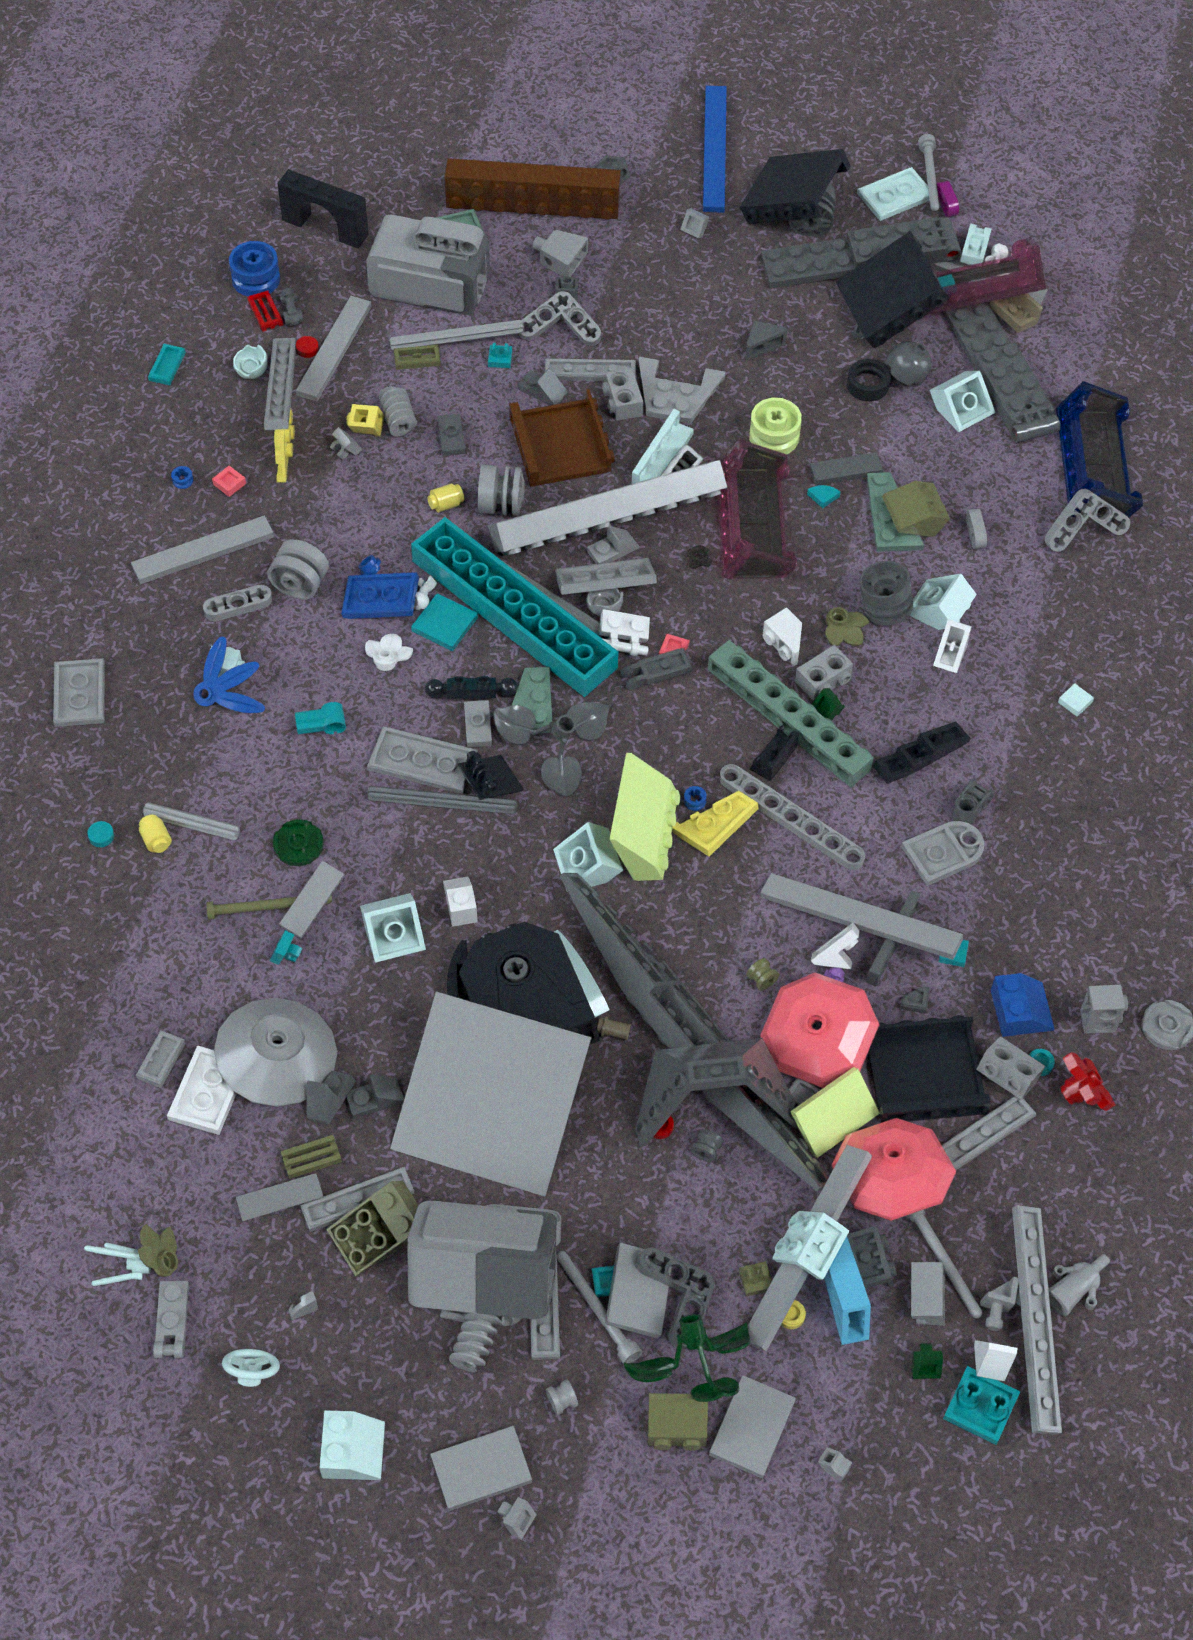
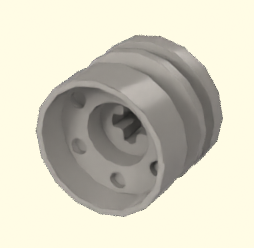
M482 464L478 487V513L494 515L497 504H501L503 515L507 516L509 505H512V515L519 516L525 493L522 467L516 466L514 477H511L510 466H506L504 476H499L498 465Z

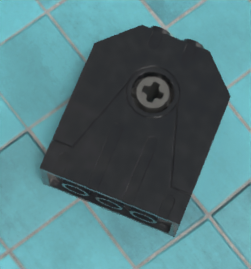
M524 921L519 924H510L504 930L496 933H487L474 941L459 971L468 1001L591 1037L590 1044L600 1041L596 1018L558 933Z

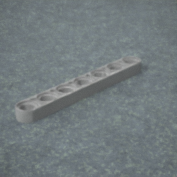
M729 764L721 769L720 783L732 793L740 791L758 802L759 811L849 870H858L863 866L865 852L861 847L739 766ZM727 773H734L738 776V779L728 781L724 776ZM748 786H753L757 788L758 792L751 795L747 794L744 789ZM772 799L778 803V806L769 808L764 802ZM787 813H794L798 816V820L788 821L785 815ZM813 826L819 830V833L809 835L805 829ZM829 840H835L840 846L836 849H831L825 843ZM856 854L860 857V861L852 863L847 860L846 856Z

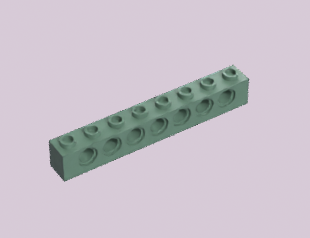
M728 640L709 656L708 670L775 726L778 728L784 726V733L787 736L793 730L798 732V745L850 788L871 771L873 757L867 749L861 748L853 741L850 735L843 733L835 727L830 719L824 718L812 704L806 703L798 696L796 691L789 689L776 675L764 669L762 664L747 655L742 647Z

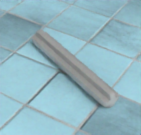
M150 802L146 803L143 809L144 816L156 815L163 822L231 840H237L240 835V827L234 824Z

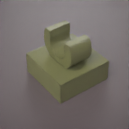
M766 1261L739 1267V1275L746 1297L767 1292L772 1280Z

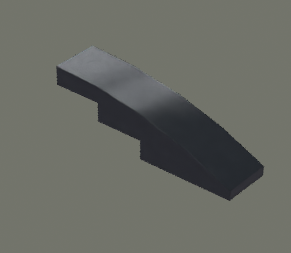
M955 721L919 734L916 741L901 745L894 754L877 759L873 764V768L889 784L911 775L968 743L971 738Z

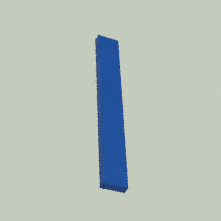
M706 85L703 212L724 213L727 86Z

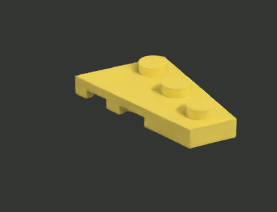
M737 791L714 803L712 808L701 814L696 812L690 815L689 820L681 824L677 822L672 827V832L705 855L710 856L759 809L758 802Z

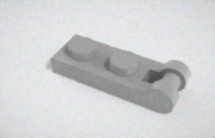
M160 1281L154 1342L155 1359H163L164 1356L184 1358L189 1295L188 1281ZM175 1338L174 1344H165V1339Z

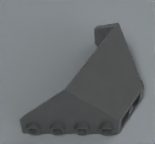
M763 1038L655 1050L635 1132L638 1135L639 1147L646 1146L689 1092L696 1090L747 1085L795 1129L798 1126L790 1111L799 1105L787 1087Z

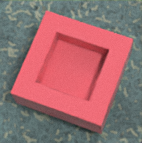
M231 466L226 467L212 478L213 485L229 497L246 484L245 477Z

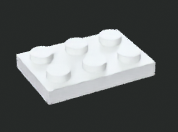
M197 1046L167 1117L169 1121L219 1135L237 1093L232 1091L219 1074L214 1050Z

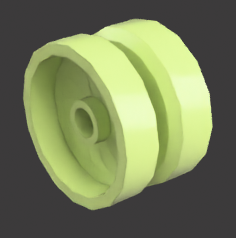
M769 398L756 404L751 413L749 440L752 446L758 452L767 456L779 457L793 451L798 445L802 414L799 408L791 401L783 398Z

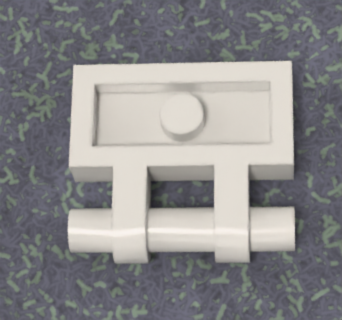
M603 609L600 617L599 635L608 636V639L603 640L617 651L629 653V656H647L648 646L640 645L639 642L648 641L650 617ZM618 638L630 641L629 643L618 641Z

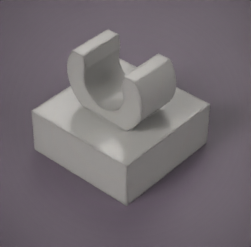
M692 208L687 209L680 230L701 238L707 227L709 217Z
M339 427L332 433L337 440L331 444L330 448L337 451L341 447L340 452L337 453V456L341 459L346 458L349 451L357 455L362 450L357 442Z
M519 1497L513 1506L503 1502L497 1511L503 1515V1524L510 1534L522 1540L537 1515L528 1501Z

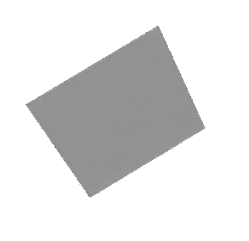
M436 992L390 1149L546 1196L591 1037Z

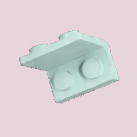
M798 1211L791 1217L785 1236L776 1244L775 1254L772 1259L780 1263L796 1264L815 1278L823 1280L849 1230L825 1213Z

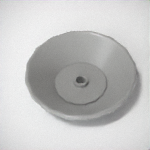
M280 998L251 1001L232 1012L218 1030L214 1047L218 1072L232 1091L253 1103L274 1107L297 1104L306 1100L307 1081L324 1083L330 1072L334 1071L338 1053L332 1030L317 1012L300 1002ZM278 1040L281 1044H274L273 1041Z

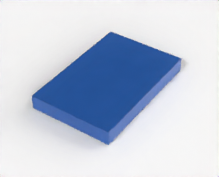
M418 573L348 576L341 612L342 617L356 619L413 616L415 595L419 581Z

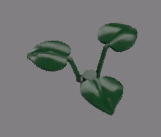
M698 1314L687 1315L679 1320L681 1334L677 1335L678 1342L675 1359L660 1357L639 1363L624 1362L626 1372L633 1379L646 1383L660 1381L670 1377L672 1369L679 1367L682 1345L685 1344L690 1350L698 1349L707 1383L695 1386L691 1390V1397L695 1401L710 1402L722 1397L734 1396L739 1392L738 1382L729 1377L713 1381L704 1350L726 1354L746 1348L750 1344L748 1325L745 1322L730 1331L709 1339L703 1325L702 1316Z

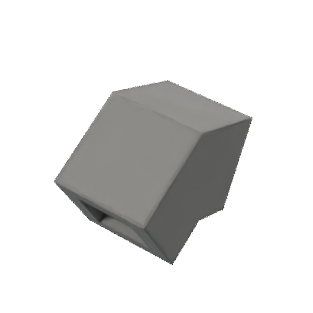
M828 1447L818 1460L822 1469L840 1482H842L852 1465V1462L846 1459L841 1452Z

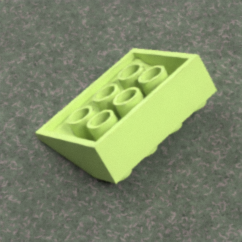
M626 753L609 840L633 880H663L664 871L668 868L667 855L668 849L672 846L671 832L672 827L676 825L675 810L676 805L680 803V794L670 779L634 754Z

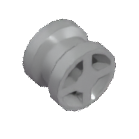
M568 1379L562 1381L558 1387L550 1386L546 1388L547 1397L556 1415L562 1414L564 1409L568 1407L575 1408L578 1406L577 1397Z

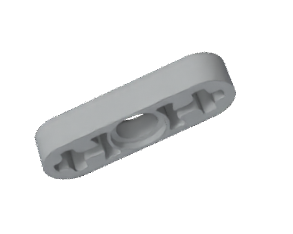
M256 585L210 598L203 604L204 615L209 621H220L266 608L272 602L271 590L265 585ZM262 594L264 598L260 599L258 595ZM235 600L244 601V604L240 607L231 605ZM216 607L218 611L213 612L211 608Z

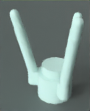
M105 1243V1248L88 1245L84 1247L85 1251L127 1258V1270H132V1273L92 1281L93 1286L130 1279L142 1280L143 1274H150L151 1268L143 1264L139 1257L138 1249L111 1243Z

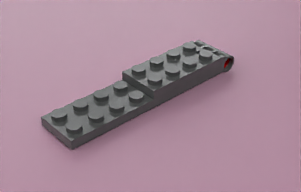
M937 217L851 230L847 231L846 238L761 251V258L769 288L842 278L909 231L920 242L921 249L929 264L956 261L961 257L962 252L952 221L949 218L938 220Z
M979 287L957 291V293L949 295L950 299L939 307L974 370L981 372L990 399L1014 442L1019 443L1059 432L1060 422L1054 414L1055 410L1016 342L1011 343Z

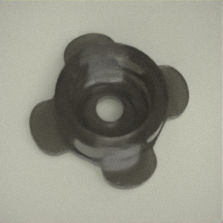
M697 545L686 552L687 557L690 559L689 566L691 568L711 566L712 559L709 558V549L707 547Z

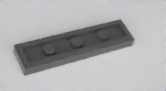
M911 890L899 914L912 918L918 908L920 894ZM885 939L869 970L866 983L877 986L899 942Z

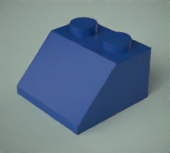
M1022 973L995 976L991 987V994L1002 1037L1054 1031L1042 982Z

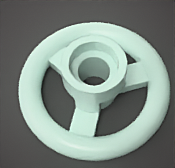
M256 1349L235 1350L225 1355L222 1360L224 1370L230 1375L238 1377L239 1384L248 1387L259 1385L261 1379L275 1375L280 1368L279 1361L275 1356ZM268 1363L271 1365L268 1369L261 1370L262 1365Z

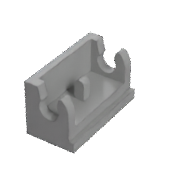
M911 1262V1317L916 1319V1324L945 1326V1271L943 1262Z

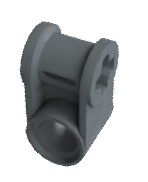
M972 778L964 791L956 799L952 812L953 821L972 824L981 811L985 810L989 805L995 791L992 789L987 790L977 784V780Z

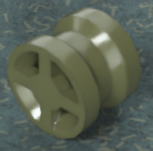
M766 958L756 961L746 973L750 980L756 982V987L760 991H764L772 986L780 976L776 969L770 968V962Z

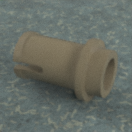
M606 1016L605 1018L600 1017L597 1029L601 1037L608 1035L628 1041L631 1024L609 1020L608 1016Z

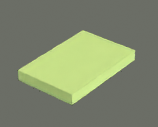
M855 1067L790 1111L811 1154L816 1158L845 1139L846 1135L855 1132L880 1114L859 1069Z

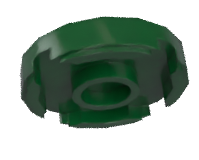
M296 819L288 821L275 832L273 837L275 855L281 862L290 866L310 864L323 851L324 838L322 832L308 820Z

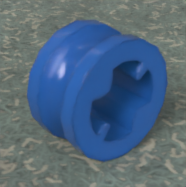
M179 466L172 471L171 477L175 487L185 489L192 485L193 476L190 468ZM185 475L184 479H179L180 476Z
M698 786L689 787L684 793L685 807L692 811H698L705 807V790ZM695 795L699 796V801L697 799L696 802L691 801V796L693 798Z

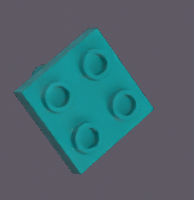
M967 1366L943 1419L997 1445L1020 1391L998 1380L979 1377L975 1369Z

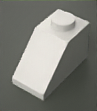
M469 877L443 881L452 927L476 923L477 907Z

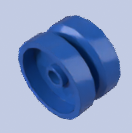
M248 241L232 250L229 256L232 284L237 292L244 296H251L267 290L269 293H272L280 283L277 252L272 246L265 242Z

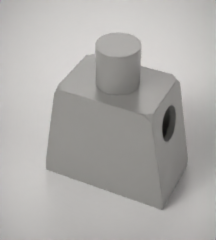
M554 230L547 240L537 236L533 242V249L540 251L541 265L562 277H571L588 253V238Z

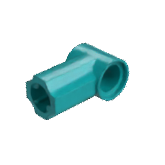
M338 702L326 703L321 709L295 712L298 734L324 731L331 735L334 732H337V734L342 733L346 729L343 706Z

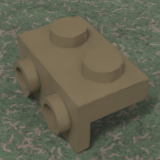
M1015 282L1009 284L1006 293L991 299L989 303L990 308L1017 333L1036 325L1043 309L1037 301Z

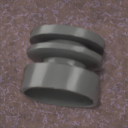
M829 184L818 203V207L823 215L822 218L788 221L790 227L797 234L818 237L831 230L834 224L836 204L835 188Z
M879 561L863 570L860 576V591L863 611L867 619L874 624L886 626L903 622L909 617L913 610V597L910 574L906 567L894 561Z

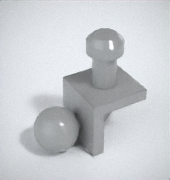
M1013 1277L1010 1281L991 1292L988 1291L980 1300V1306L991 1309L990 1317L986 1319L985 1324L989 1330L999 1331L1002 1329V1312L1007 1313L1015 1303L1021 1306L1017 1277Z

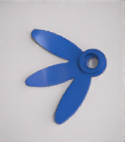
M219 637L211 647L206 658L203 674L204 682L199 683L194 689L195 701L201 706H211L217 702L228 709L243 713L263 712L265 706L255 699L238 693L226 692V690L241 684L258 670L259 663L249 662L238 665L226 671L218 678L227 648L226 638ZM204 689H206L209 693L208 697L205 699L202 697V691Z

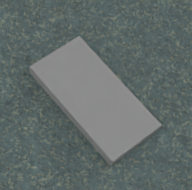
M649 558L555 570L561 595L657 583L656 574Z
M383 726L367 765V770L463 794L467 779L457 764L466 762L468 752H478V750Z

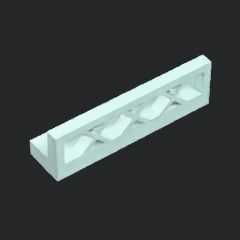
M673 409L633 470L632 484L659 477L678 450L689 442L694 429L679 423L680 411Z

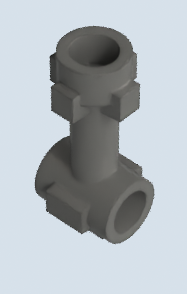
M291 288L282 290L280 300L281 303H286L287 311L283 312L285 325L292 326L303 323L301 309L297 310L294 301H298L297 294Z

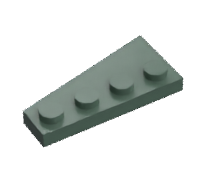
M891 472L867 473L876 552L923 550L924 544L920 535L899 533L882 498L884 493L897 488Z

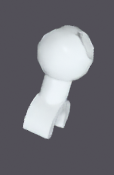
M1000 243L995 244L991 249L992 256L985 258L984 265L987 266L994 263V269L998 270L1000 260H1004L1008 255V248Z
M429 576L426 582L422 578L419 579L418 586L420 589L415 595L414 609H425L429 604L428 592L433 590L437 583L432 576Z

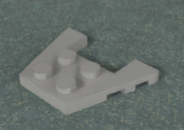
M639 357L646 416L667 420L673 409L680 411L679 422L691 424L705 406L709 397L715 393L718 385L725 379V371L707 368L705 369L701 386L656 378L659 360Z

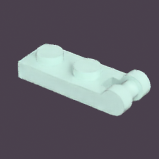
M970 224L960 262L970 266L982 267L991 228L985 227V229L976 227L977 225Z

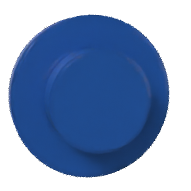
M369 555L359 564L360 573L362 575L376 574L380 570L381 560L378 557L375 558L373 555Z

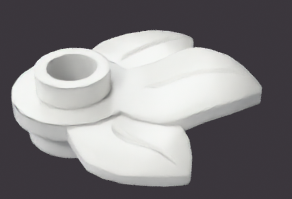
M387 634L381 638L380 642L368 640L365 644L366 654L373 658L376 667L382 671L392 670L398 661L409 659L413 653V648L402 646L401 637L397 634Z

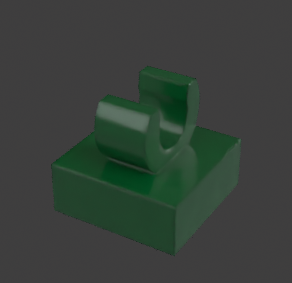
M823 688L812 703L818 713L831 721L845 708L830 688Z
M920 1343V1351H913L912 1379H940L943 1367L942 1351H932L931 1343Z

